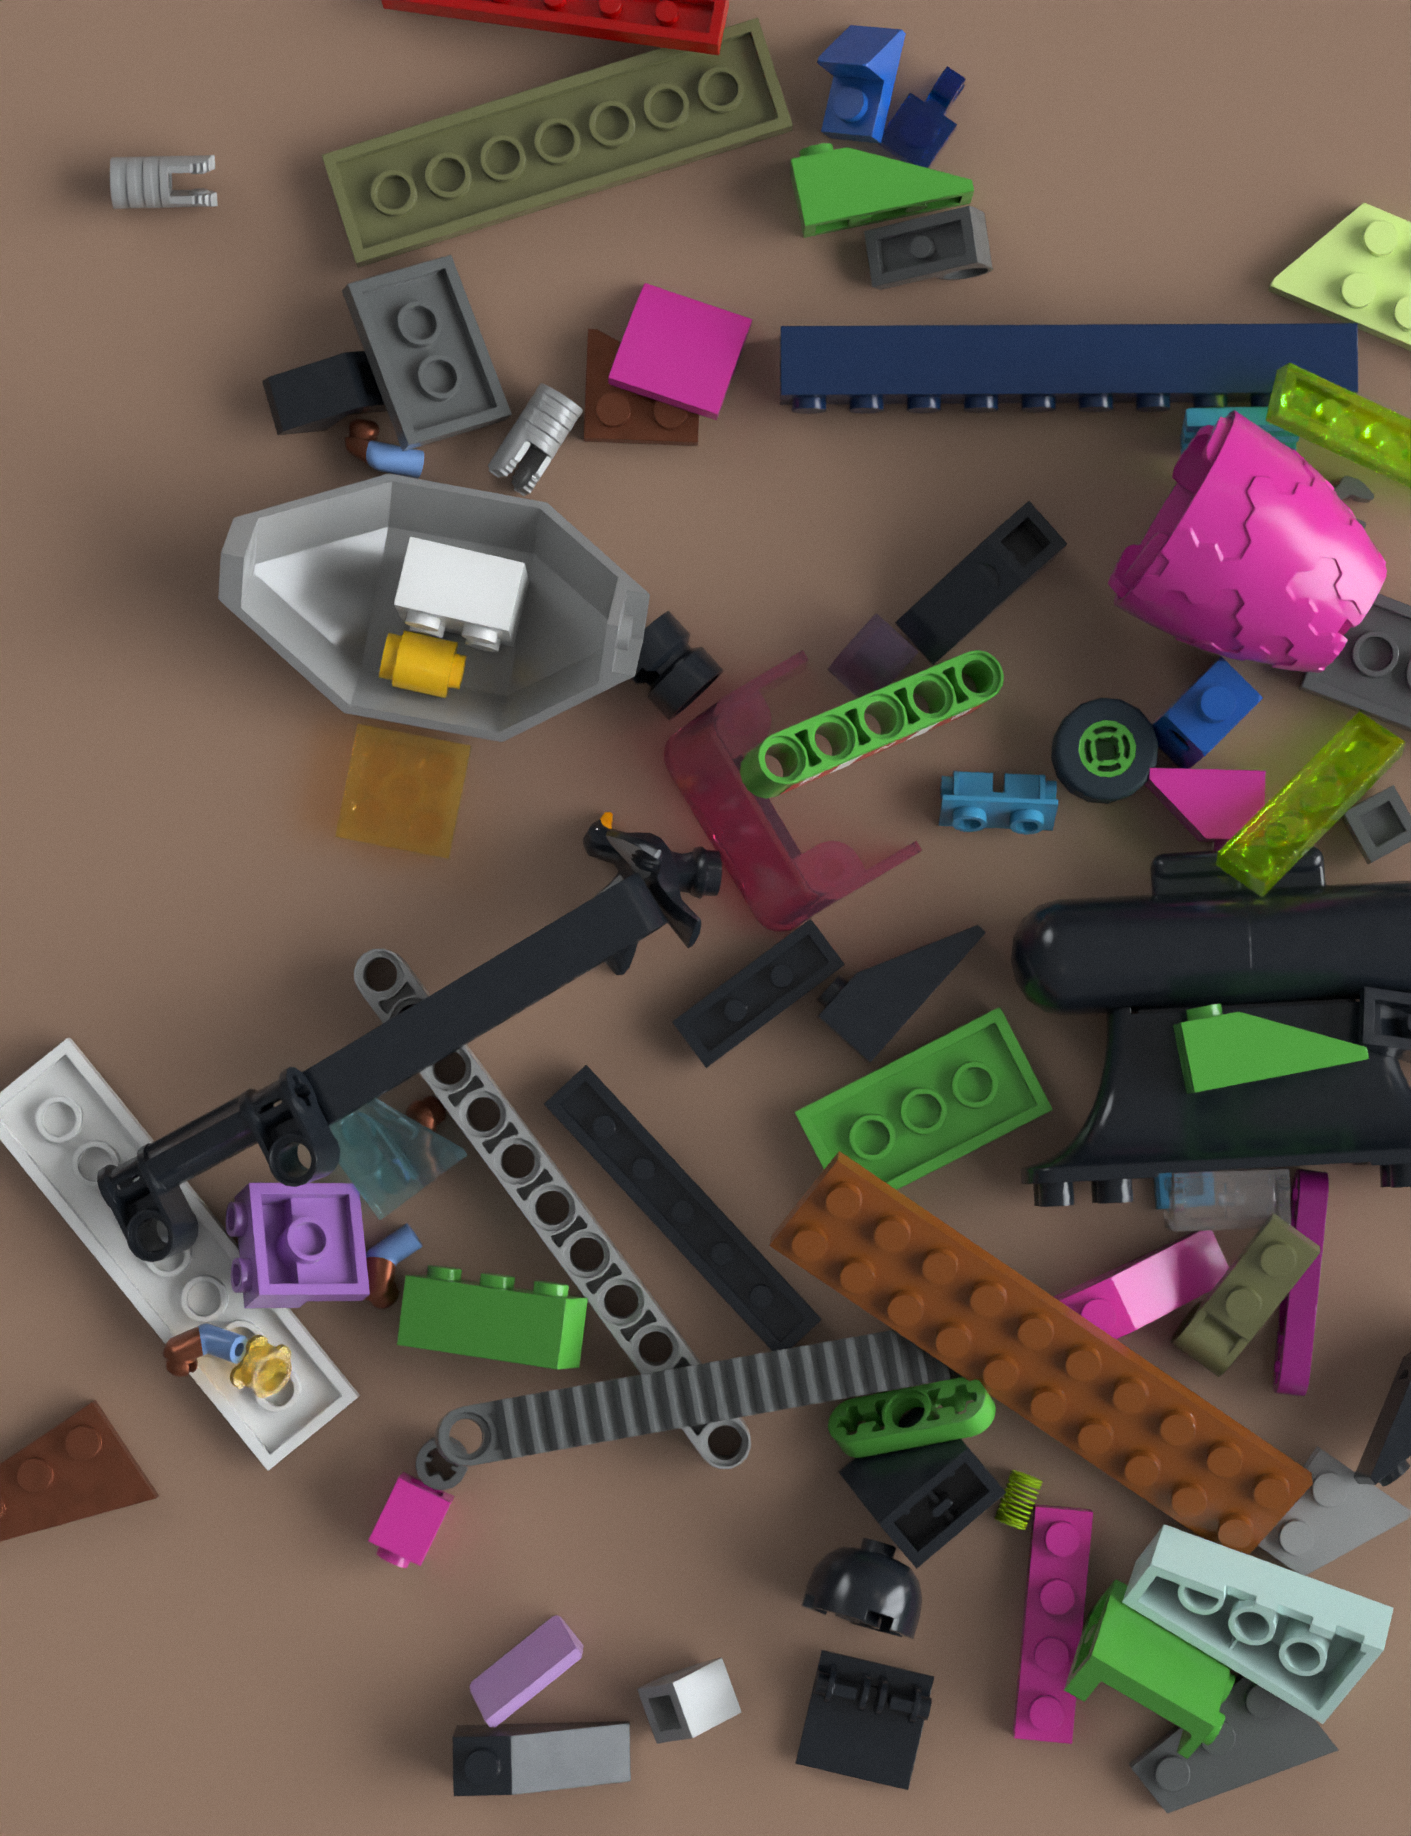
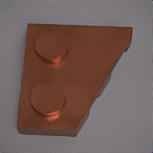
M588 329L584 442L698 446V414L608 384V377L621 342L598 329Z

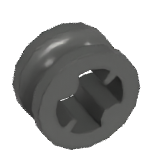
M449 1436L452 1447L462 1454H467V1450L462 1443ZM435 1437L431 1438L422 1446L416 1457L415 1467L418 1477L425 1485L432 1489L447 1490L453 1488L462 1481L468 1466H456L453 1464L451 1469L456 1471V1473L448 1478H445L441 1471L431 1474L426 1462H431L434 1457L428 1453L437 1448Z

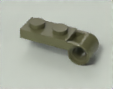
M1272 1213L1204 1301H1199L1188 1312L1173 1334L1171 1343L1214 1375L1220 1377L1253 1339L1320 1254V1246Z

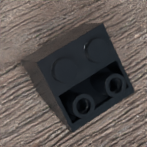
M912 1408L900 1418L898 1426L901 1428L914 1426L922 1419L925 1408ZM962 1439L853 1458L838 1471L874 1519L916 1569L1006 1493L999 1482Z

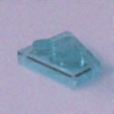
M378 1099L371 1101L329 1126L339 1144V1165L379 1220L390 1215L468 1156L462 1147Z

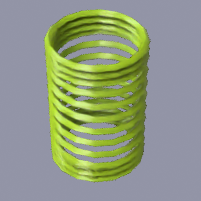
M1011 1470L1012 1473H1010L1008 1479L1010 1483L1006 1484L1008 1488L1004 1489L1006 1493L1003 1495L1004 1498L1001 1499L1002 1503L999 1504L1000 1508L997 1509L994 1518L1011 1527L1026 1530L1028 1524L1026 1520L1030 1518L1006 1507L1031 1515V1512L1008 1502L1033 1510V1507L1010 1497L1034 1505L1035 1502L1022 1498L1012 1492L1036 1500L1037 1497L1016 1488L1038 1495L1037 1491L1026 1488L1018 1483L1040 1490L1043 1482L1031 1475Z

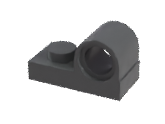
M965 206L864 231L872 287L879 290L934 277L941 280L973 278L993 270L985 213L972 206Z

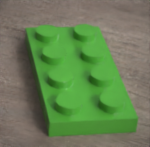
M998 1007L794 1113L823 1169L827 1167L840 1151L898 1190L1053 1109L1001 1008Z

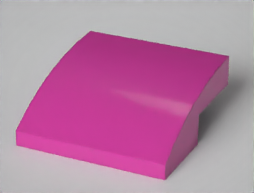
M644 283L612 365L608 384L717 421L753 319Z

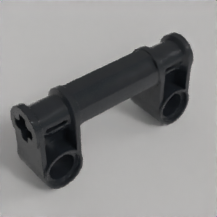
M289 1067L280 1073L279 1080L258 1091L248 1089L239 1096L152 1143L142 1146L138 1150L137 1156L119 1166L107 1165L98 1171L97 1182L100 1193L106 1204L111 1208L127 1240L129 1249L136 1257L142 1261L156 1262L189 1249L198 1236L199 1225L196 1215L191 1210L179 1185L257 1143L269 1164L271 1173L277 1181L285 1186L297 1187L328 1176L336 1169L340 1161L338 1141L334 1137L317 1103L313 1087L300 1070L295 1067ZM280 1100H282V1103H281V1104H279V1105H277V1106L274 1107V1104H275V1103H277V1102H279ZM299 1144L304 1145L310 1152L311 1166L309 1169L304 1167L299 1161L297 1154ZM158 1220L167 1228V1243L162 1241L158 1235Z

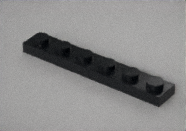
M585 1065L544 1103L552 1114L771 1351L792 1348L822 1320L588 1065Z

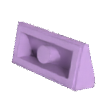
M555 1615L471 1682L470 1692L490 1728L492 1726L494 1728L497 1727L582 1658L584 1645L560 1616Z

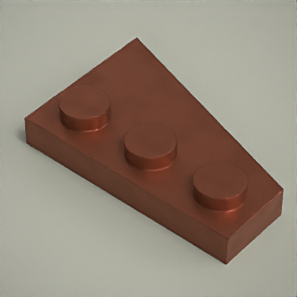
M96 1400L0 1464V1542L156 1499L159 1496Z

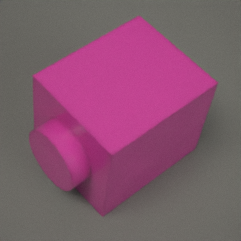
M402 1472L368 1540L379 1546L376 1554L382 1559L402 1568H407L410 1562L421 1566L455 1496L443 1490L432 1489L420 1479Z

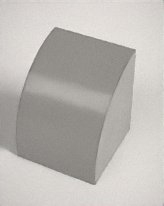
M722 1658L683 1668L637 1689L657 1744L694 1738L742 1712Z

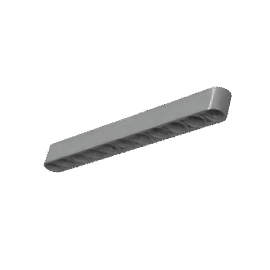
M384 948L372 949L364 953L356 963L354 968L356 986L383 1023L430 996V993L398 953ZM386 958L395 965L397 979L390 989L379 992L369 985L367 971L374 961ZM466 1044L455 1051L463 1057L466 1063V1072L458 1083L453 1085L443 1083L435 1073V1064L421 1071L420 1074L584 1297L588 1298L589 1304L639 1372L647 1374L702 1364L469 1046ZM481 1097L492 1099L500 1109V1120L489 1131L477 1129L469 1119L471 1104ZM522 1144L532 1151L535 1157V1165L529 1175L516 1177L506 1171L503 1165V1155L509 1146ZM547 1191L562 1193L569 1203L568 1216L559 1223L544 1221L537 1211L538 1199ZM592 1238L601 1244L604 1258L598 1267L585 1270L579 1268L573 1262L571 1248L577 1240ZM624 1284L636 1292L638 1306L633 1313L627 1316H618L607 1308L605 1295L611 1287ZM655 1331L666 1334L673 1344L671 1355L661 1362H651L643 1357L639 1349V1343L645 1334ZM742 1417L681 1428L704 1460L713 1467L732 1469L740 1465L748 1457L751 1448L750 1431ZM728 1425L734 1427L742 1438L740 1447L730 1455L717 1454L708 1444L710 1433L719 1426Z

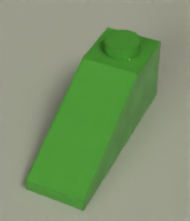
M831 143L816 144L803 148L799 151L800 157L792 158L790 163V176L803 238L970 204L974 193L972 179L849 147L834 150Z
M1221 1003L1186 1010L1188 1021L1173 1025L1187 1094L1369 1059L1367 1047L1239 1011L1223 1014Z

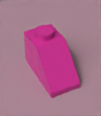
M1150 768L1149 780L1144 785L1198 842H1214L1213 851L1248 849V843H1258L1264 840L1266 771Z

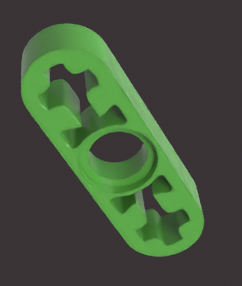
M964 1377L848 1399L833 1410L828 1421V1430L846 1455L861 1458L976 1436L991 1425L995 1417L996 1407L993 1399L979 1380L969 1381ZM974 1400V1402H971V1403L967 1404V1407H966V1402H967V1401ZM914 1407L925 1408L924 1415L917 1424L909 1428L898 1426L901 1416L907 1410ZM965 1407H966V1412H965V1413L958 1414V1412H961V1411L965 1410ZM865 1421V1423L858 1425V1422ZM857 1430V1433L853 1435L849 1434Z

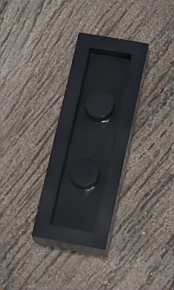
M809 919L672 1021V1023L707 1068L845 964L814 922Z

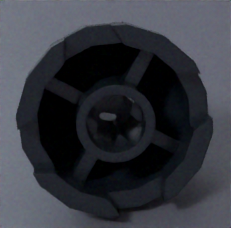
M863 1538L860 1548L840 1547L822 1558L815 1566L808 1581L801 1606L826 1615L827 1611L835 1613L836 1617L871 1630L914 1639L920 1618L922 1594L919 1580L912 1569L899 1560L894 1559L896 1547Z

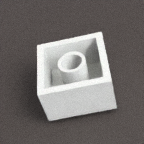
M410 537L394 606L401 620L405 624L410 625V632L442 639L444 631L455 633L466 638L465 645L489 652H499L500 644L514 647L529 585V577L523 562Z

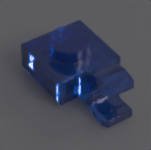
M947 66L933 86L925 102L909 93L885 128L881 144H877L903 162L930 168L957 128V124L945 115L964 89L966 78Z

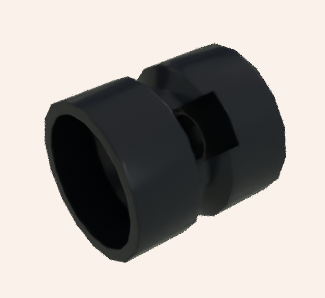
M667 611L645 628L636 674L630 679L636 685L647 683L650 687L648 698L670 721L695 701L722 674L723 669L703 647L691 648L688 645L690 633Z

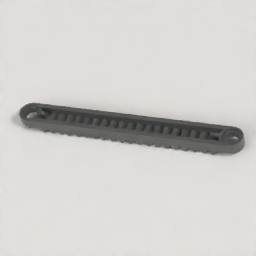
M895 1330L462 1406L449 1411L440 1419L435 1430V1444L440 1455L447 1462L456 1466H474L939 1382L963 1376ZM461 1419H469L475 1422L482 1432V1442L479 1448L470 1454H462L456 1451L449 1440L452 1426Z

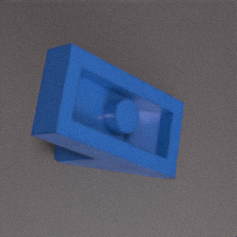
M850 25L818 57L817 63L833 76L821 132L830 139L881 144L906 35L902 29Z

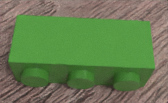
M428 1265L427 1275L405 1276L397 1345L557 1370L580 1367L588 1298L568 1295V1284L536 1280L534 1281L533 1290L514 1287V1276L481 1273L480 1282L462 1280V1269L438 1265Z

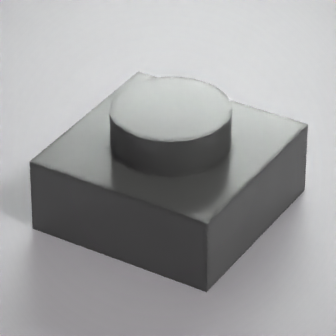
M1394 785L1340 813L1367 864L1380 859L1411 841V815Z

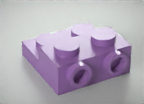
M248 1183L234 1197L235 1202L228 1204L226 1210V1230L230 1237H238L240 1258H235L232 1262L231 1286L235 1293H243L244 1308H300L307 1301H363L370 1295L359 1183H307L297 1187L285 1186L282 1183Z

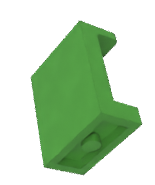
M1115 1579L1088 1613L1064 1690L1085 1702L1100 1682L1107 1684L1182 1728L1183 1731L1177 1753L1188 1759L1201 1743L1209 1746L1219 1734L1225 1720V1715L1219 1712L1220 1706L1232 1690L1236 1677L1230 1673L1231 1668L1122 1603L1127 1585Z

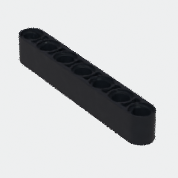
M637 872L303 1071L302 1073L313 1087L317 1103L328 1125L331 1126L647 937L666 925L668 920L641 875Z

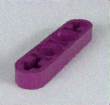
M1297 1169L1293 1179L1288 1224L1319 1245L1320 1254L1280 1303L1273 1368V1389L1276 1394L1305 1396L1308 1390L1328 1205L1329 1178L1327 1172Z

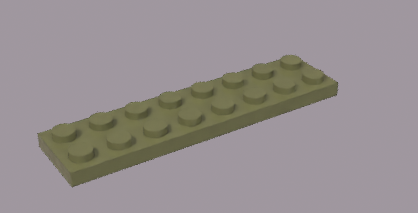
M757 17L724 28L719 55L659 48L323 154L322 158L356 265L360 268L792 131L793 124Z

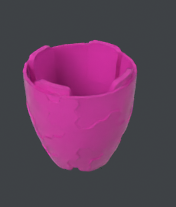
M1234 410L1225 418L1220 417L1214 426L1206 425L1201 427L1176 461L1172 478L1177 483L1147 530L1140 545L1132 544L1124 549L1110 576L1108 585L1116 593L1114 606L1174 636L1176 640L1204 651L1241 661L1251 660L1271 664L1273 668L1320 673L1334 661L1345 647L1347 639L1344 635L1351 627L1358 626L1369 612L1387 576L1386 561L1367 535L1363 526L1357 521L1351 509L1338 497L1334 487L1297 451L1281 443L1264 429Z

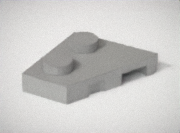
M1317 1446L1303 1466L1312 1472V1486L1258 1546L1295 1572L1306 1576L1404 1522L1410 1517L1411 1511L1376 1486L1358 1484L1354 1479L1355 1472Z

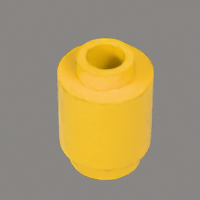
M406 630L403 631L402 635L388 633L382 655L379 678L392 680V687L446 698L449 688L460 689L467 656L457 654L458 642Z

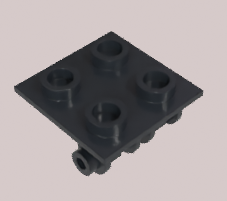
M821 1650L795 1764L908 1790L924 1720H928L932 1698L930 1694L934 1676Z

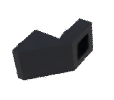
M365 351L344 352L267 377L262 381L277 435L325 431L348 415L387 411Z

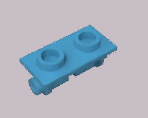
M953 771L952 776H941L940 799H942L938 826H953L956 830L963 832H976L984 828L1011 829L1015 833L1024 835L1036 834L1042 830L1053 831L1058 809V799H1056L1057 782L1046 780L1044 774L1005 773L1003 792H993V773Z

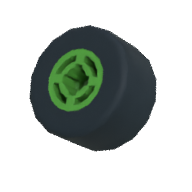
M1098 698L1080 704L1061 721L1052 740L1051 760L1057 778L1071 794L1087 802L1109 804L1128 798L1148 782L1150 768H1155L1157 764L1158 740L1152 723L1139 708L1121 699Z

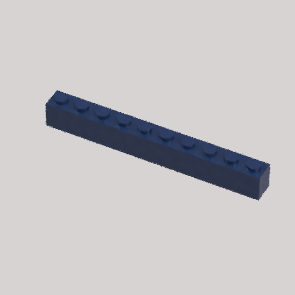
M1358 323L780 327V405H792V412L800 414L826 412V404H849L850 412L860 414L883 412L884 404H907V412L935 413L941 411V404H964L965 412L990 413L998 411V404L1021 403V411L1029 413L1055 411L1056 403H1078L1079 411L1091 413L1113 410V403H1136V411L1163 412L1170 410V403H1193V408L1228 407V402H1250V407L1285 406V402H1308V410L1335 411L1342 409V402H1349L1358 393Z

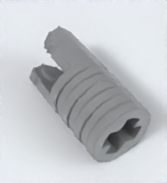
M215 155L111 157L110 190L113 209L218 206L217 192L206 188L173 190L172 173L204 174L214 170Z
M540 383L488 464L489 472L498 478L507 477L516 468V464L520 462L518 470L512 476L513 480L511 483L515 487L514 490L522 496L530 494L575 422L582 414L583 410L581 407L555 389Z

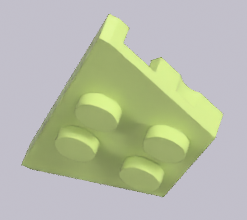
M1364 202L1277 275L1271 282L1268 291L1343 323H1358V329L1411 351V222Z

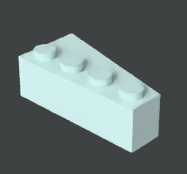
M1165 1524L1136 1560L1122 1601L1125 1605L1321 1724H1324L1384 1651L1394 1609L1393 1607Z

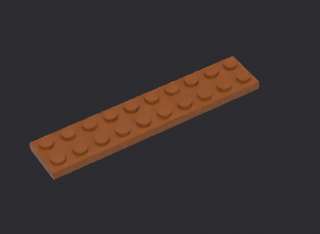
M840 1151L771 1235L769 1246L967 1380H979L989 1395L1201 1538L1250 1555L1313 1484L1312 1472Z

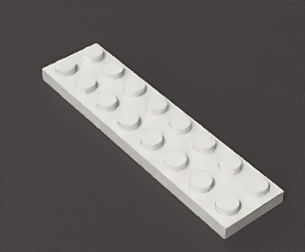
M66 1038L0 1092V1140L165 1344L170 1338L205 1323L247 1337L249 1343L248 1351L240 1363L235 1364L206 1354L197 1358V1369L193 1373L189 1372V1374L268 1471L360 1396L290 1308H244L243 1293H235L233 1291L230 1276L233 1260L240 1258L239 1245L228 1235L227 1230L187 1181L179 1186L191 1210L196 1215L199 1225L198 1236L194 1244L186 1251L156 1262L142 1261L132 1253L111 1208L106 1204L100 1193L97 1175L98 1171L107 1165L119 1166L136 1157L138 1150L142 1146L152 1143L154 1140L71 1038ZM158 1220V1235L162 1241L167 1243V1228Z

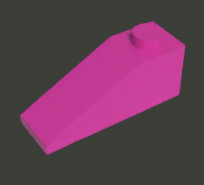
M1208 1225L1053 1297L1113 1338L1118 1339L1211 1291L1229 1269V1266L1211 1227Z

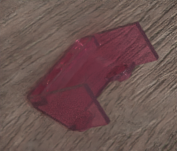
M803 650L724 696L674 732L664 747V763L671 778L714 850L720 852L724 867L755 919L761 926L773 932H786L798 927L914 858L922 851L918 842L915 841L867 870L854 850L838 841L820 843L802 854L770 799L755 796L742 783L740 766L744 759L743 754L759 745L766 738L771 727V712L762 695L806 670L809 660Z

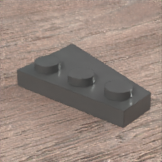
M1239 1674L1235 1678L1228 1697L1220 1706L1219 1712L1225 1715V1720L1219 1734L1209 1746L1201 1743L1188 1759L1179 1755L1177 1749L1183 1729L1176 1725L1132 1760L1129 1766L1168 1814L1336 1752L1339 1749L1315 1719Z

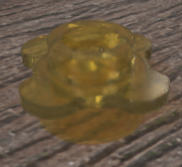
M260 1334L251 1337L246 1343V1353L242 1361L230 1373L231 1384L238 1389L249 1387L253 1389L254 1394L259 1398H266L276 1394L287 1384L291 1375L290 1349L284 1344L275 1347L268 1343V1339Z

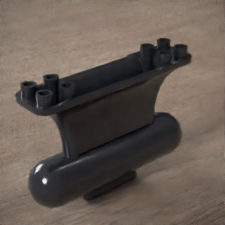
M1309 845L1163 853L1157 855L1151 862V895L1059 899L1038 905L1023 918L1013 937L1011 964L1015 981L1027 1000L1044 1012L1060 1015L1107 1013V1041L1101 1082L1093 1107L1083 1127L1073 1140L1055 1156L1021 1169V1183L1033 1184L1034 1206L1075 1205L1073 1182L1091 1181L1092 1203L1133 1202L1132 1179L1158 1177L1159 1173L1343 1163L1379 1165L1381 1187H1411V1087L1398 1059L1367 1049L1369 1056L1367 1060L1187 1094L1173 1027L1175 1024L1188 1021L1186 1010L1221 1003L1223 1014L1239 1011L1358 1045L1359 1002H1356V1000L1360 999L1361 988L1371 987L1411 993V880L1326 885L1323 854L1315 846Z

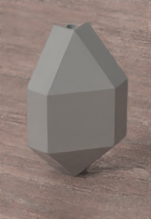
M385 474L233 518L221 551L218 599L343 713L504 742L634 677L643 643L650 594L547 502L395 474ZM410 537L523 562L529 577V585L514 647L500 644L499 652L484 651L465 645L466 638L462 637V635L444 631L443 639L458 642L457 654L467 656L460 689L449 688L446 698L392 687V680L379 678L380 665L388 633L402 635L404 630L409 631L410 625L405 624L401 620L394 606Z

